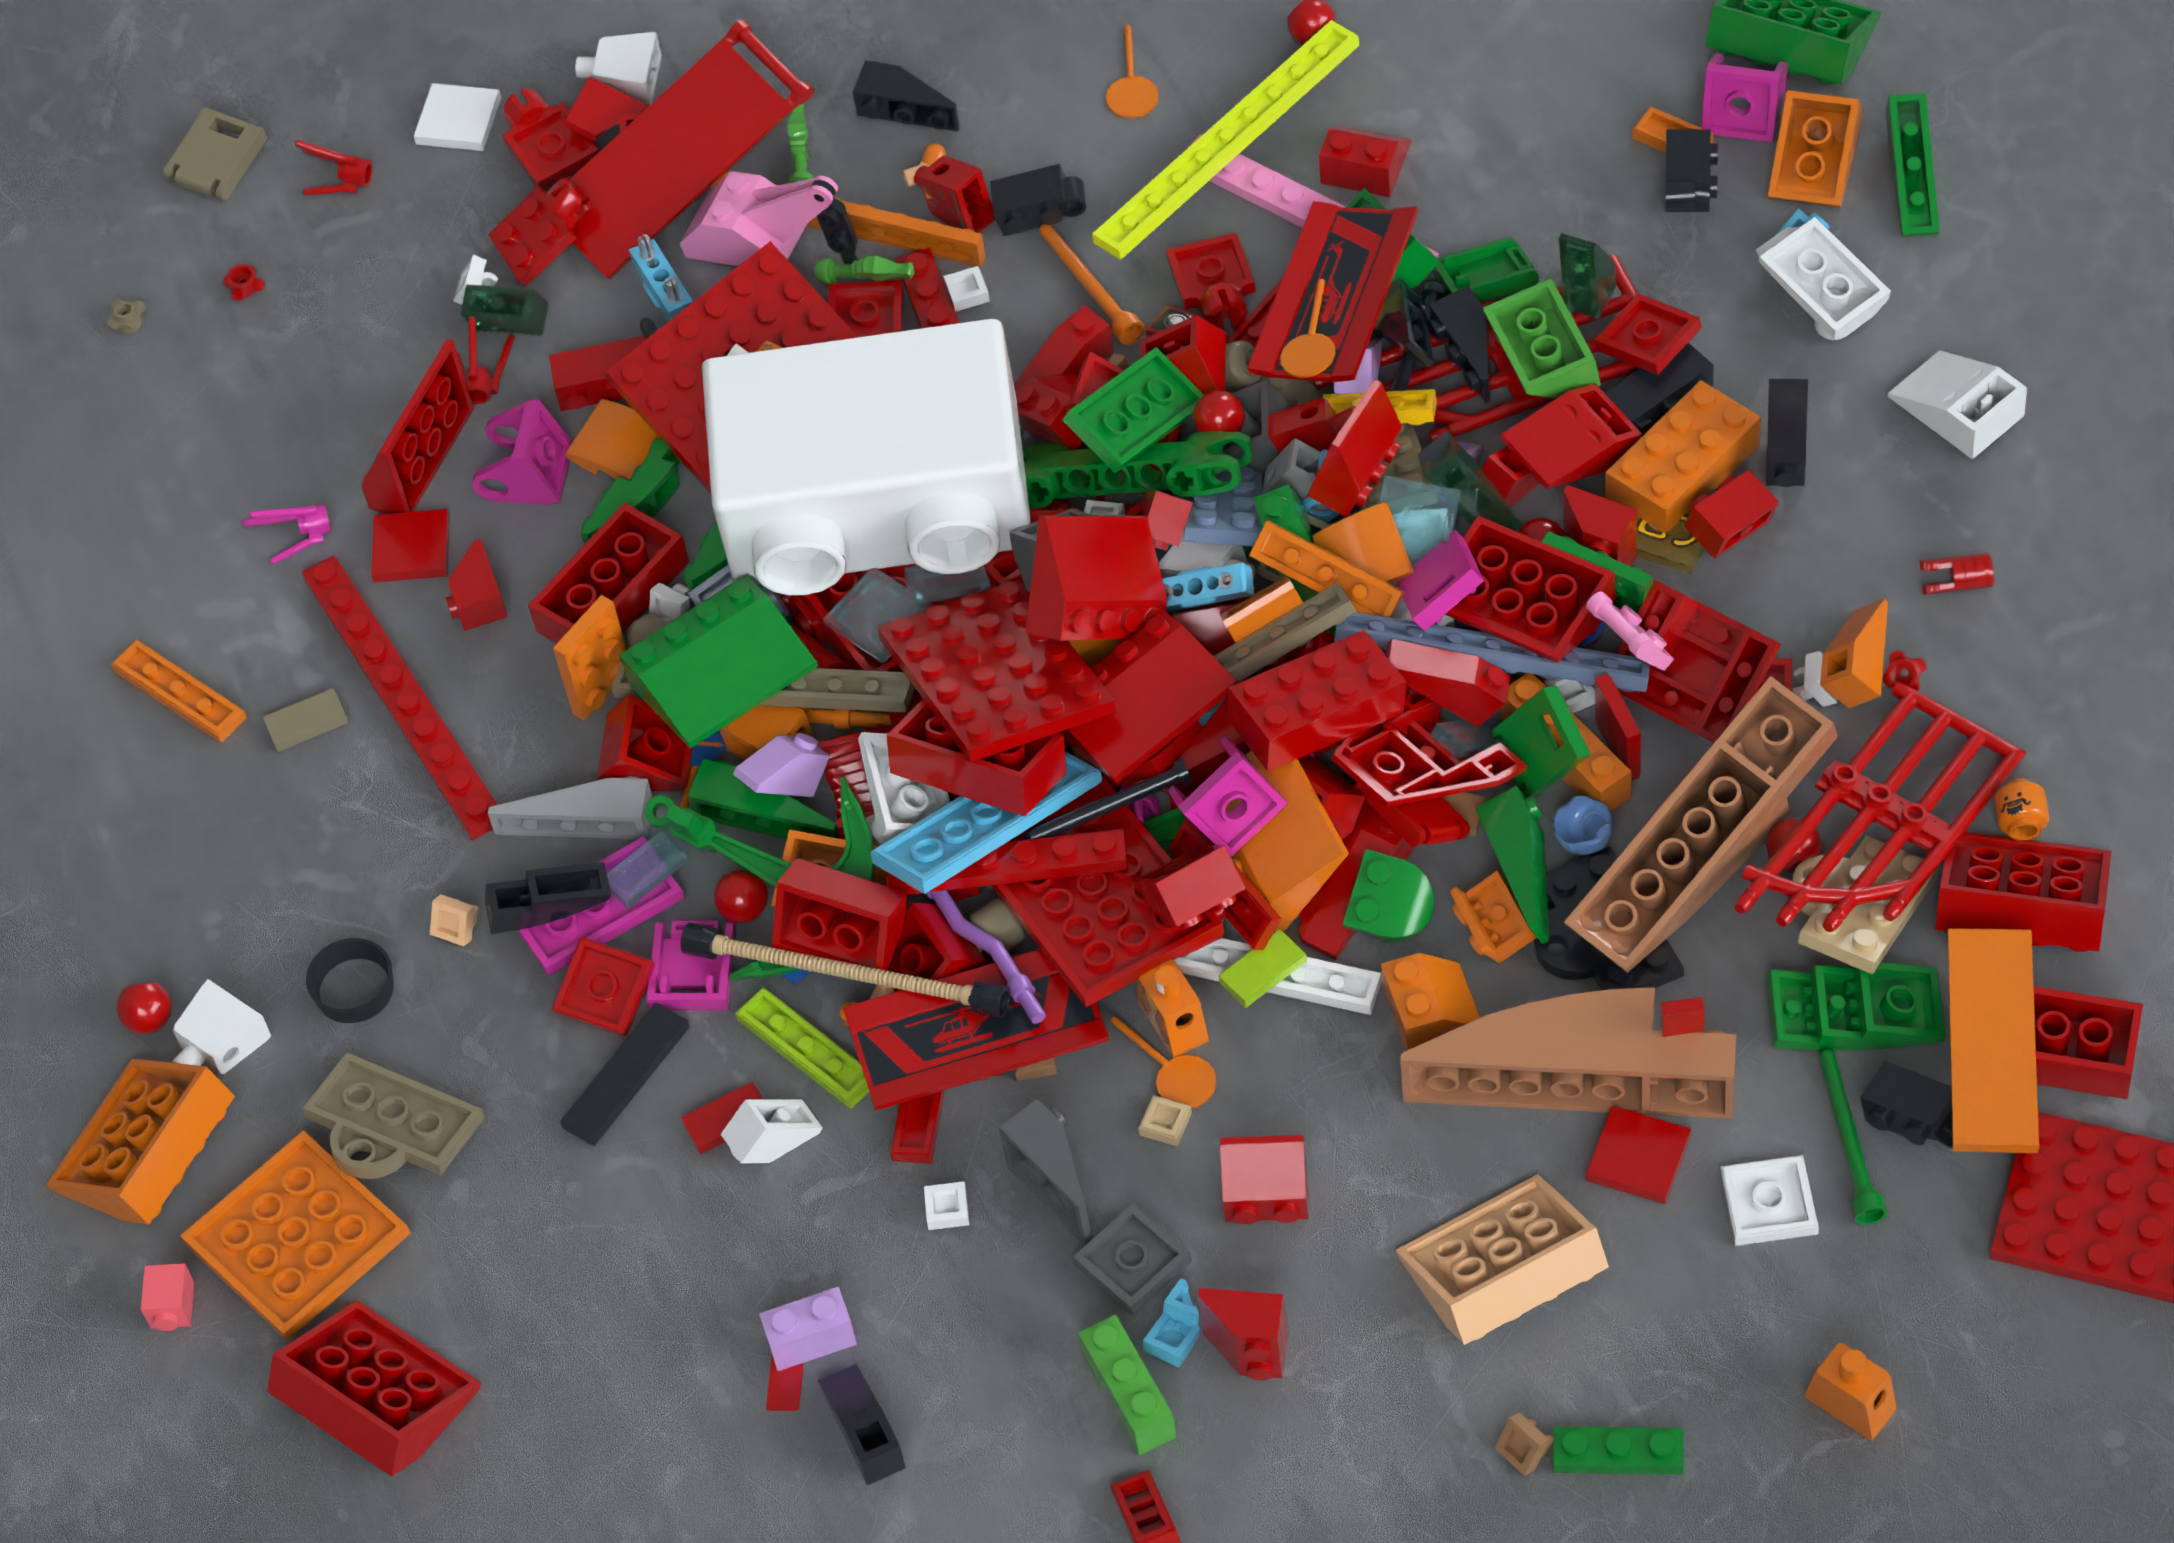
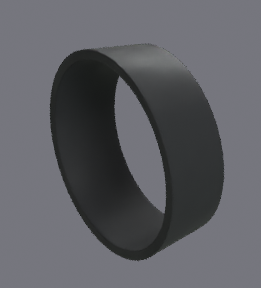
M363 938L338 940L324 947L311 961L306 973L308 993L320 1010L332 1020L341 1023H358L368 1020L381 1012L391 999L394 988L391 960L386 951L373 941ZM353 959L370 960L380 965L388 975L380 993L364 1005L350 1009H338L327 1006L320 1000V986L323 979L331 969L345 961Z

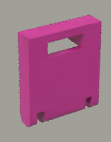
M1453 530L1448 535L1449 541L1445 542L1442 540L1412 566L1414 573L1397 582L1399 589L1405 591L1403 599L1412 620L1424 631L1435 622L1439 623L1442 620V616L1469 593L1473 594L1476 591V587L1484 581L1466 541L1456 530Z
M719 920L672 921L671 938H666L665 922H656L651 956L655 967L649 979L647 991L649 1010L655 1003L669 1010H728L731 990L729 975L732 974L734 956L729 954L724 956L717 955L716 959L683 954L680 946L682 932L688 923L718 928L721 934ZM726 921L724 936H728L729 939L736 941V924L732 921ZM706 990V993H671V991Z

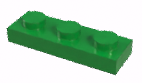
M1554 1426V1473L1683 1475V1428Z

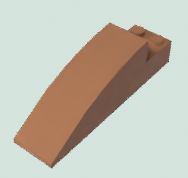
M1770 676L1564 921V924L1628 973L1693 916L1765 842L1772 827L1787 817L1791 812L1787 797L1837 739L1838 736L1834 723Z
M1655 987L1609 989L1569 994L1530 1002L1485 1015L1401 1053L1400 1066L1403 1102L1606 1113L1610 1112L1613 1105L1646 1115L1733 1119L1736 1034H1726L1722 1031L1711 1030L1705 1033L1694 1032L1663 1037L1662 1030H1655Z

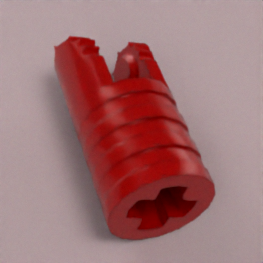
M1989 552L1919 561L1920 570H1925L1926 572L1937 571L1943 568H1949L1951 581L1941 583L1929 582L1922 586L1923 595L1989 588L1994 585L1993 566Z

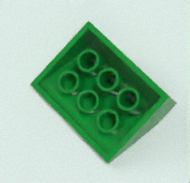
M1718 0L1712 8L1705 46L1715 48L1717 53L1726 56L1740 55L1747 57L1750 62L1756 65L1766 66L1771 64L1777 66L1780 61L1788 62V74L1810 75L1817 77L1819 82L1827 85L1842 84L1853 72L1880 19L1881 11L1842 0Z
M747 574L619 654L630 686L689 748L694 747L818 667L815 658L768 595Z

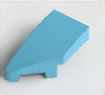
M1180 1278L1165 1299L1163 1313L1144 1338L1142 1347L1143 1352L1180 1368L1200 1334L1198 1325L1199 1313L1196 1305L1193 1306L1186 1280Z

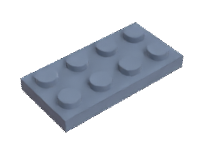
M1249 467L1239 468L1242 480L1233 490L1205 496L1185 497V500L1193 503L1184 528V542L1254 546L1262 530L1253 499L1262 495V472L1254 471ZM1229 470L1217 474L1215 478L1220 481H1229L1232 479V475Z

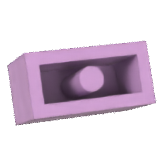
M839 1287L759 1313L777 1371L857 1345L851 1320Z

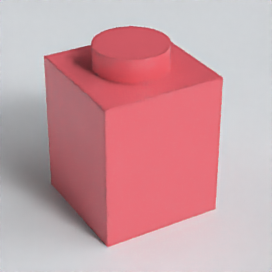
M185 1263L145 1266L141 1311L150 1329L172 1331L177 1327L191 1326L195 1282Z

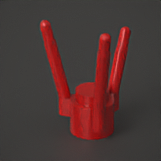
M301 140L295 141V145L303 148L304 153L339 163L337 176L339 180L344 181V184L305 188L303 190L304 195L339 192L356 194L358 186L366 188L370 184L373 170L370 159L345 155Z
M471 316L468 319L469 368H467L465 373L460 354L458 352L457 354L472 403L483 404L490 400L491 394L496 395L499 393V381L515 337L512 334L508 335L491 378L485 367L477 366L475 318Z

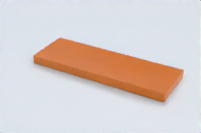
M1948 929L1953 1152L2038 1153L2039 1129L2032 931Z

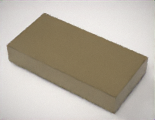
M334 688L263 716L277 752L349 723Z

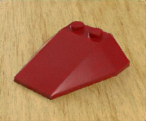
M1407 685L1403 714L1347 737L1332 756V760L1385 807L1496 787L1525 772L1528 766L1501 742L1482 752L1476 750L1440 718L1441 705Z

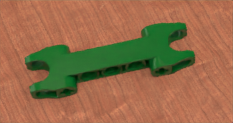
M1223 431L1197 432L1189 435L1183 442L1157 443L1122 469L1125 473L1117 472L1116 474L1091 449L1069 450L1061 444H1042L1022 448L1029 509L1046 507L1056 498L1146 492L1147 488L1156 491L1170 490L1173 494L1181 497L1205 496L1227 492L1240 484L1242 476L1239 468L1246 466L1254 457L1249 436L1240 432ZM1229 442L1237 443L1242 447L1244 455L1241 457L1225 455L1223 446ZM1150 464L1158 466L1161 471L1153 469ZM1078 470L1085 471L1089 476L1081 474ZM1229 470L1232 475V479L1229 481H1220L1215 478L1217 474Z

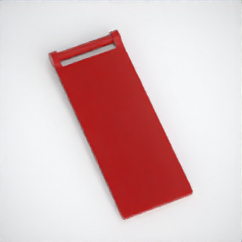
M744 19L735 22L724 38L570 178V183H577L588 195L581 205L588 198H590L593 205L591 210L579 222L575 223L573 230L577 238L572 243L607 279L612 278L631 260L629 249L639 245V236L642 237V240H644L643 234L648 235L650 240L654 239L790 112L812 97L814 89L806 81L801 82L751 32L752 27ZM742 42L791 91L790 95L784 100L732 48L734 45Z

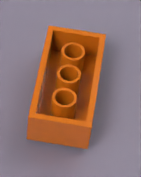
M1700 380L1606 471L1605 498L1637 509V522L1641 518L1649 523L1647 528L1658 533L1660 531L1663 533L1668 531L1669 535L1682 522L1679 520L1684 515H1690L1689 507L1698 497L1703 494L1709 496L1759 447L1761 417Z

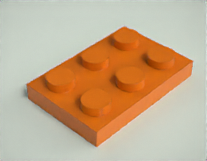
M603 595L592 604L553 647L572 714L583 721L604 704L607 695L612 691L611 686L621 662L619 654L627 650L614 602Z

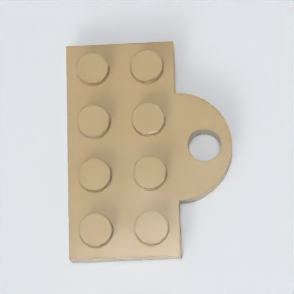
M1865 836L1851 858L1843 857L1820 887L1849 889L1885 843ZM1900 849L1873 885L1908 879L1923 858ZM1824 855L1808 858L1800 863L1794 871L1792 881L1801 884ZM1940 865L1907 907L1903 909L1899 917L1893 921H1888L1883 917L1884 909L1892 900L1891 898L1856 905L1838 929L1833 932H1827L1823 928V923L1836 904L1807 902L1801 911L1810 916V918L1800 931L1798 944L1873 974L1936 880Z

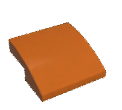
M601 399L566 451L564 457L594 475H597L599 470L614 479L620 477L631 481L633 471L637 466L642 465L649 454L651 444L660 437L634 409L613 401Z
M1383 502L1362 510L1312 535L1315 545L1391 585L1414 573L1388 503Z

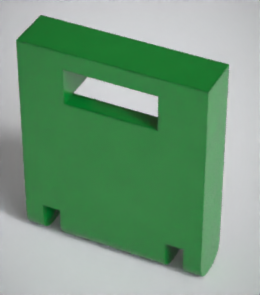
M1512 237L1439 257L1440 262L1433 269L1435 279L1447 288L1448 295L1469 286L1480 302L1530 288L1539 282V276L1533 264Z
M1556 685L1542 688L1491 731L1495 740L1503 738L1501 743L1528 765L1525 772L1514 777L1518 787L1527 786V789L1522 792L1526 798L1531 795L1534 798L1539 797L1591 755ZM1544 715H1550L1564 743L1561 747H1558L1543 717Z

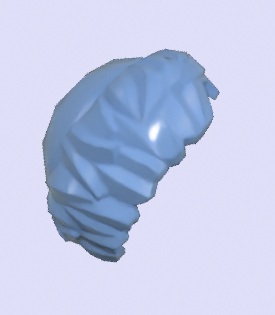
M1575 796L1556 811L1552 827L1555 829L1554 835L1558 843L1562 844L1566 851L1572 854L1587 856L1602 850L1607 845L1612 834L1614 819L1610 809L1601 801L1592 800L1587 796Z

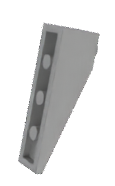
M634 776L606 778L491 806L488 809V816L495 835L639 839L644 836L647 839L650 822L645 816V807L653 796L648 779H640Z

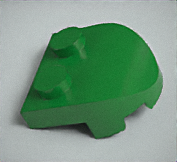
M1365 849L1344 918L1343 928L1381 938L1385 943H1403L1419 932L1422 933L1432 919L1435 906L1429 880L1416 865L1409 861Z

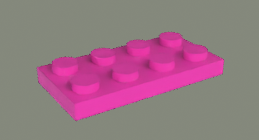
M644 836L599 861L605 863L611 899L560 920L517 930L547 976L570 964L580 937L606 944L684 899L682 889Z

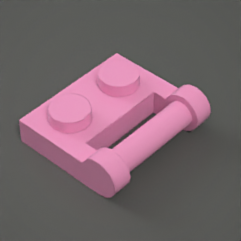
M1598 592L1589 599L1586 608L1596 618L1609 625L1629 645V650L1638 659L1665 671L1674 660L1664 649L1667 643L1651 629L1646 632L1639 625L1642 618L1626 605L1621 609L1613 606L1612 600L1604 592Z

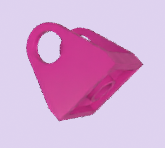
M1715 53L1706 68L1701 128L1711 129V132L1718 136L1773 143L1786 90L1788 62L1780 61L1774 71L1723 65V54ZM1735 97L1745 98L1750 103V107L1745 109L1737 108L1731 100Z
M539 399L525 401L489 419L485 428L487 438L498 446L511 448L514 451L513 455L474 474L471 484L474 492L482 498L496 502L545 505L560 503L570 462L564 455L573 442ZM499 426L514 428L518 431L517 438L501 436L494 428ZM486 479L497 480L505 484L508 489L505 491H493L484 487L481 481Z
M1224 736L1220 743L1230 755V758L1188 797L1174 785L1167 791L1182 813L1215 845H1225L1230 857H1232L1288 803L1248 757L1227 736ZM1241 798V802L1235 810L1225 812V808L1231 800Z

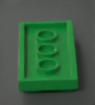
M1156 347L1069 410L1062 420L1116 474L1192 417L1196 402L1204 394Z

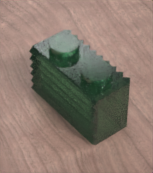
M467 284L460 314L467 322L469 317H474L478 332L482 329L484 332L489 330L491 333L503 331L505 334L507 332L511 334L516 332L518 335L523 333L526 336L529 333L532 336L535 334L541 336L544 332L548 301H545L534 289Z

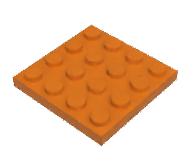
M303 1130L183 1232L180 1237L183 1243L277 1333L288 1341L411 1233L408 1226L355 1177L343 1172L336 1165L333 1157Z

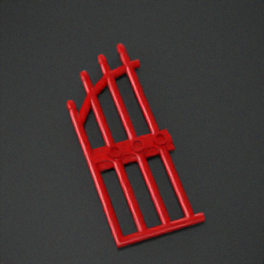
M1616 254L1605 258L1604 263L1607 269L1556 287L1562 299L1566 300L1615 282L1621 296L1571 314L1577 327L1622 311L1638 294ZM1503 297L1494 301L1493 299H1490L1481 302V304L1484 307H1486L1490 304L1502 300ZM1489 322V360H1493L1499 373L1490 376V391L1507 386L1513 400L1479 413L1468 415L1443 410L1444 408L1479 396L1477 391L1471 392L1467 384L1437 395L1435 417L1432 423L1446 425V427L1441 426L1428 433L1432 444L1443 442L1448 437L1454 438L1555 400L1554 398L1526 394ZM1430 334L1432 348L1443 345L1441 340L1436 342ZM1597 337L1586 340L1592 354L1599 352L1596 350L1595 344ZM1395 347L1381 351L1379 368L1402 360L1404 352ZM1449 359L1433 364L1430 367L1422 368L1412 373L1406 390L1462 369L1459 366L1454 367ZM1620 360L1597 370L1600 383L1640 368ZM1394 379L1382 383L1385 391H1390ZM1313 381L1317 389L1329 387L1334 383Z
M1898 681L1891 695L1900 699L1899 702L1848 764H1842L1835 760L1826 768L1821 778L1815 784V788L1824 792L1823 795L1762 869L1751 864L1745 867L1741 878L1751 883L1736 900L1735 911L1739 914L1746 913L1765 890L1768 889L1790 897L1775 919L1776 923L1781 927L1790 924L1807 902L1836 904L1823 923V928L1827 932H1833L1838 929L1856 905L1891 898L1892 900L1884 909L1883 917L1888 921L1895 920L2026 755V752ZM1913 708L1934 718L1882 784L1876 783L1860 774ZM1948 727L1968 737V740L1917 803H1911L1895 794ZM1982 746L2003 757L1951 824L1930 813ZM1837 802L1843 803L1859 812L1801 884L1778 876ZM1871 822H1876L1893 832L1849 889L1820 887ZM1906 842H1912L1928 851V854L1908 879L1873 885Z

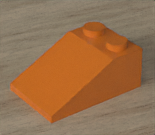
M1787 90L1768 198L1841 208L1858 147L1864 109L1860 99Z

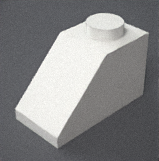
M802 1099L744 1100L721 1133V1136L730 1147L732 1155L740 1163H771L818 1135L823 1127Z

